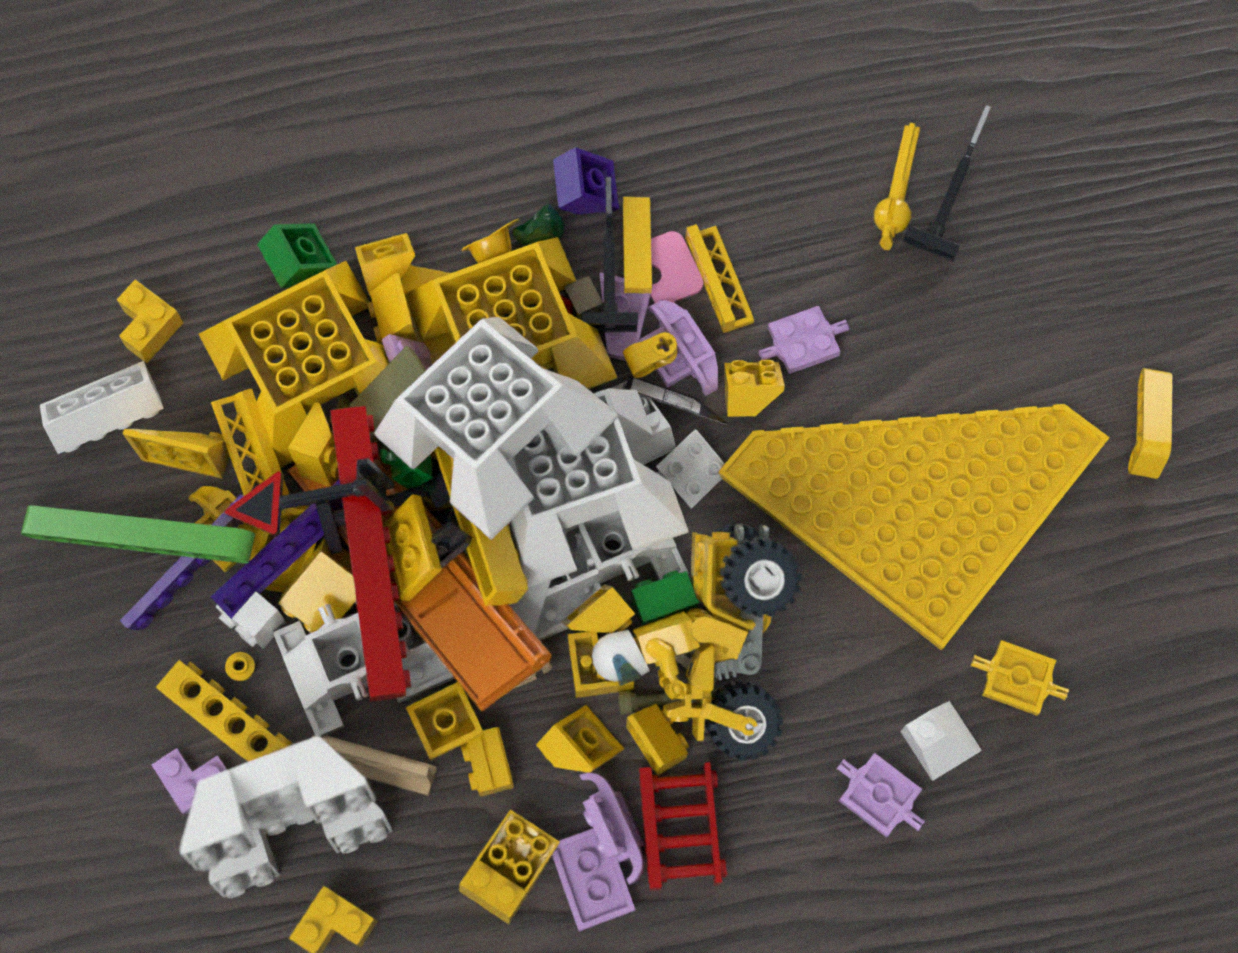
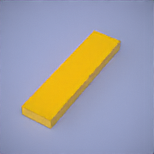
M623 197L624 293H652L650 197Z

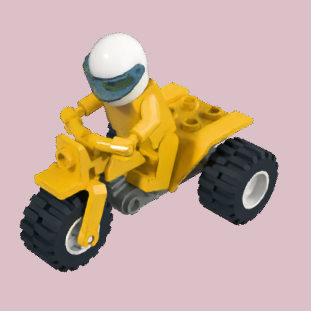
M736 523V525L726 524L723 529L717 528L712 532V537L692 532L691 584L697 599L704 602V605L711 612L694 608L687 613L681 611L634 629V638L629 630L607 634L595 644L592 660L600 676L606 680L617 681L619 686L643 678L642 675L650 671L647 664L655 662V666L660 668L658 670L659 684L664 688L670 699H681L664 705L663 712L665 715L671 717V721L686 722L688 717H693L692 734L697 741H704V721L706 718V729L716 746L722 752L724 751L727 756L731 758L736 756L739 760L745 761L746 756H749L751 760L758 759L757 753L759 752L766 755L769 753L766 748L769 745L775 747L778 743L774 738L775 736L781 737L782 730L779 728V725L783 724V718L779 714L781 712L780 707L761 686L757 687L752 682L744 684L742 681H735V686L728 683L724 685V691L720 692L718 689L714 693L716 698L711 697V691L714 689V677L720 681L722 680V673L726 679H729L728 672L733 677H736V673L753 675L759 671L762 662L763 615L766 614L768 617L776 616L775 611L779 610L782 613L787 610L785 605L788 602L794 603L796 599L793 597L794 592H800L801 586L797 582L802 580V573L797 570L800 565L793 558L794 555L781 544L769 539V528L767 526L760 525L759 531L750 526ZM695 649L686 672L687 684H684L677 678L679 672L675 656ZM691 699H696V702L691 703Z

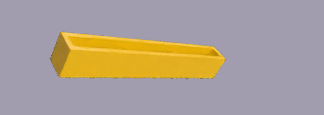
M438 446L435 449V453L451 498L454 459ZM453 506L460 529L473 537L470 546L466 549L484 605L494 606L517 603L527 592L528 581L527 577L523 574L519 562V554L514 547L510 535L509 525L507 524L491 540Z

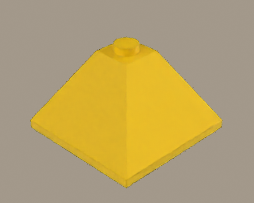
M124 429V437L142 461L223 479L230 455L222 434L210 432L207 435L191 432Z

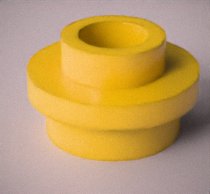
M237 652L227 659L225 670L231 679L245 681L254 673L255 663L249 654ZM237 662H244L245 666L242 670H235Z

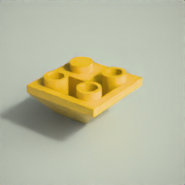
M735 360L731 363H724L725 402L728 417L756 416L784 391L785 385L779 362L761 360L758 363H747L743 360Z

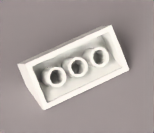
M144 361L40 405L43 427L58 454L64 451L72 452L87 441L100 440L108 432L115 429H125L131 426L134 421L143 417L151 418L158 414L159 410L163 409L160 396Z

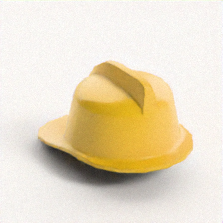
M519 219L506 224L488 237L465 246L462 251H470L477 263L511 252L512 246L509 229L518 223Z

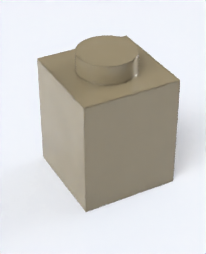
M589 276L564 286V297L571 301L574 317L582 321V313L601 312V304L603 302Z

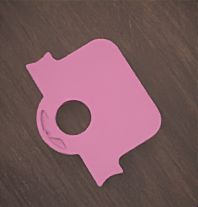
M671 231L651 239L652 267L657 268L661 272V279L656 284H653L650 296L654 304L660 300L676 303L699 293L703 287V279L682 235Z

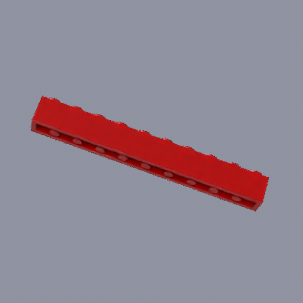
M366 406L330 410L340 485L352 483L356 479L358 459L369 458L372 462L379 459L377 443H371L369 432H375L373 415H367ZM355 495L344 497L342 501L370 702L406 697V688H411L409 670L403 671L402 659L407 658L405 641H399L398 630L403 629L401 612H395L393 601H398L399 597L397 583H391L389 572H395L393 555H387L385 544L391 543L389 527L382 525L381 516L387 514L386 511H382L367 496L357 497Z

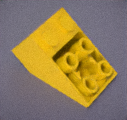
M510 809L460 882L459 891L509 924L560 842Z

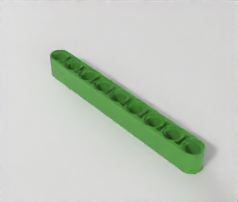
M41 506L27 507L21 531L23 536L39 540L244 564L249 563L255 533L239 528Z

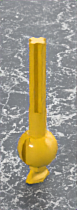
M914 123L904 127L889 197L879 202L874 211L875 224L882 231V238L879 244L883 250L889 251L893 246L892 238L895 237V234L903 232L911 220V211L904 199L920 133V127H915Z

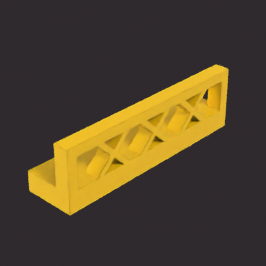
M697 224L687 227L686 242L700 271L704 287L723 333L754 323L753 315L717 227L713 226L699 231ZM711 235L716 243L712 251L706 248L703 238ZM713 258L724 263L725 269L722 275L716 273L712 263ZM722 282L734 287L735 292L732 298L725 295L721 285ZM732 305L742 309L746 318L735 321L731 310Z
M252 388L211 402L244 496L252 490L255 482L260 485L277 471H281ZM234 403L237 411L234 421L225 417L221 405ZM235 429L245 434L246 442L244 447L234 443L232 436ZM245 456L253 459L256 468L253 474L245 471L242 466ZM283 480L282 496L289 495L287 486L285 484V481Z

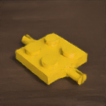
M1002 640L999 642L995 656L991 661L974 655L970 665L987 672V681L982 696L1036 716L1040 714L1043 701L1048 695L1065 701L1069 692L1068 688L1066 689L1052 683L1055 659Z

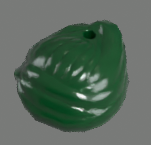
M547 204L527 222L513 228L512 235L520 244L526 246L557 237L560 240L564 234L565 222L554 207Z

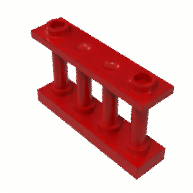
M707 762L703 765V774L658 778L657 775H652L651 767L639 768L649 891L661 890L662 883L667 882V879L713 875L714 886L721 885L722 877H727L725 859H720L713 796V788L718 787L716 770H711L710 762ZM705 786L706 803L660 807V804L655 805L654 793H659V789ZM704 815L708 817L709 833L663 837V834H657L656 823L662 822V819ZM710 845L712 863L672 867L660 864L659 852H664V849Z

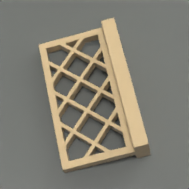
M326 735L323 738L320 737L365 779L429 796L437 766Z

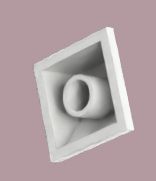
M950 701L928 711L907 724L900 731L932 781L982 751Z

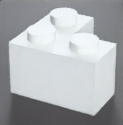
M257 592L234 615L232 620L218 605L216 606L221 613L219 619L230 629L236 626L235 630L240 634V637L252 647L257 643L264 649L274 638L273 632L282 629L286 624L280 612Z

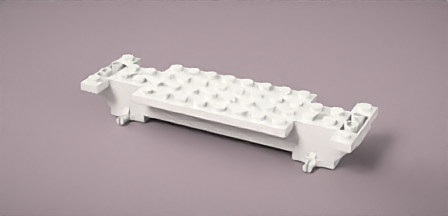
M619 511L569 527L566 532V538L577 571L551 579L534 634L541 641L568 629L561 621L601 588V583L624 573L628 581L633 580V577L636 579L640 576L636 568L644 564L651 563L659 580L663 579L662 576L671 571L677 570L679 573L687 571L673 538L633 551ZM610 540H615L621 546L619 549L612 551L607 549L605 544ZM465 549L464 552L469 557L467 549ZM527 599L511 605L512 609L516 610L527 605ZM330 604L325 605L329 616H327L323 606L318 609L325 623L318 631L306 635L301 622L298 621L273 632L314 734L319 737H324V735L344 728L334 703L335 700L353 692L356 700H361L362 697L359 690L364 698L368 696L365 689L368 683L358 613L345 619H336ZM394 604L395 612H401ZM402 613L403 629L398 630L399 641H405L407 658L402 659L403 671L409 670L411 688H406V697L396 698L398 703L455 679ZM354 655L356 657L355 663L352 666L344 667L341 665L343 657Z

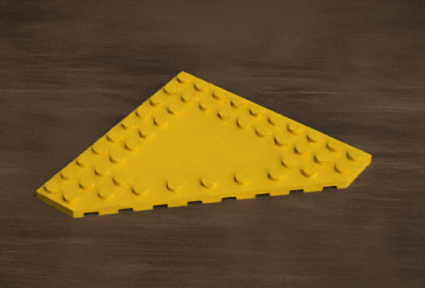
M1065 404L1037 408V406L1022 407L1007 411H976L972 414L961 415L959 413L941 414L936 417L921 418L920 416L906 417L892 421H860L857 424L820 425V427L804 428L803 426L781 428V430L776 431L756 430L752 431L718 471V474L729 485L942 650L1110 437Z

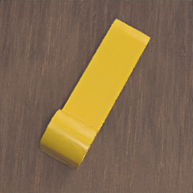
M1143 368L1139 376L1137 388L1136 444L1130 455L1128 473L1158 479L1171 452L1172 373Z

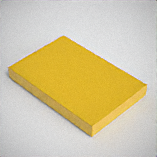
M414 494L383 524V526L389 527L391 543L386 544L388 555H393L395 569L393 573L400 598L404 601H410L442 570L435 544L431 542L432 533L421 496Z

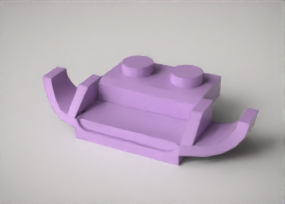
M660 300L649 306L648 310L656 316L660 328L639 339V342L663 332L673 335L677 342L678 353L675 361L656 369L667 388L692 375L693 378H697L705 396L716 391L718 387L716 353L688 311L666 300ZM665 345L660 347V349H664L665 352L669 351V349H667Z
M581 774V780H591L599 789V792L583 802L586 809L584 810L585 819L591 827L594 826L598 838H596L598 848L608 858L617 857L619 862L630 859L633 871L630 877L627 878L629 885L634 884L640 879L644 871V858L640 848L645 846L622 793L621 791L614 792L607 779L599 774Z

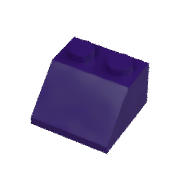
M577 147L553 159L559 209L577 215L606 212L605 177H611L612 211L619 209L613 160Z

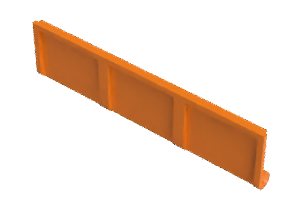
M378 455L379 459L373 460L374 464L392 480L391 465L383 463ZM296 465L287 470L288 474L303 492L328 487L301 477ZM392 480L395 483V487L386 490V496L408 489ZM423 504L433 535L442 525ZM400 506L394 507L393 510L386 511L387 515L381 516L382 525L399 509ZM346 525L338 527L340 538L349 547ZM464 551L446 564L410 601L401 600L399 592V600L393 601L481 711L488 708L545 666L551 659V653L509 604L484 605L470 558ZM389 572L391 583H396L394 573Z

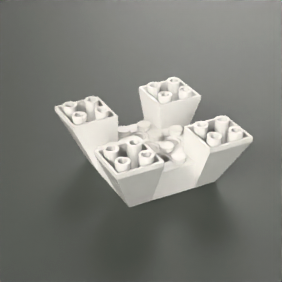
M500 317L481 319L394 401L374 433L383 444L413 470L438 446L454 459L450 502L491 540L534 499L531 492L508 463L519 451L544 429L577 457L619 417L614 410L577 380L542 369L532 361L531 358L538 352L537 347Z
M605 389L594 393L595 396L614 410L619 417L577 457L542 429L508 462L534 497L512 519L509 526L514 547L519 554V562L523 574L527 577L528 587L577 571L564 529L619 511L633 551L689 532L671 482L635 461L631 455L630 446L654 438L637 390Z
M316 736L198 781L180 852L196 870L205 871L210 869L209 882L222 897L234 898L242 895L246 888L254 885L257 887L268 885L274 881L273 878L280 876L266 834L270 836L284 832L289 825L295 823L301 825L314 819L316 823L322 822L327 840L336 853L342 852V854L357 850L360 844L367 841L371 843L379 842L385 839L388 833L393 831L384 812L374 803L376 799L366 779L324 740Z

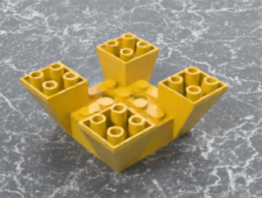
M558 237L527 245L431 280L405 293L423 342L451 332L456 344L481 319L500 317L537 347L538 352L531 358L537 365L540 366L552 361L555 373L577 380L587 389L617 379L598 330L567 313L559 292L564 290V286L575 282L576 279ZM496 290H499V291H500L499 293H495V294L492 293L493 291H496ZM531 304H536V305H537V306L532 307V308H529V307H528V306L531 305ZM504 314H511L508 317H501Z
M343 261L199 333L223 381L248 368L261 390L256 403L280 469L294 462L288 447L307 416L306 412L311 410L315 402L321 405L353 388L359 396L389 364L384 346L364 339L352 318L353 315L368 308L367 303L369 300L347 261ZM295 322L293 326L285 327L288 323ZM328 332L333 333L330 337H323ZM302 345H308L304 350H297ZM276 358H283L278 363H272ZM314 368H321V370L315 374L310 373V371Z

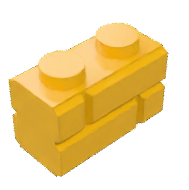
M499 727L484 730L483 735L461 745L465 762L471 761L473 769L472 773H468L472 791L478 789L479 796H486L514 788Z

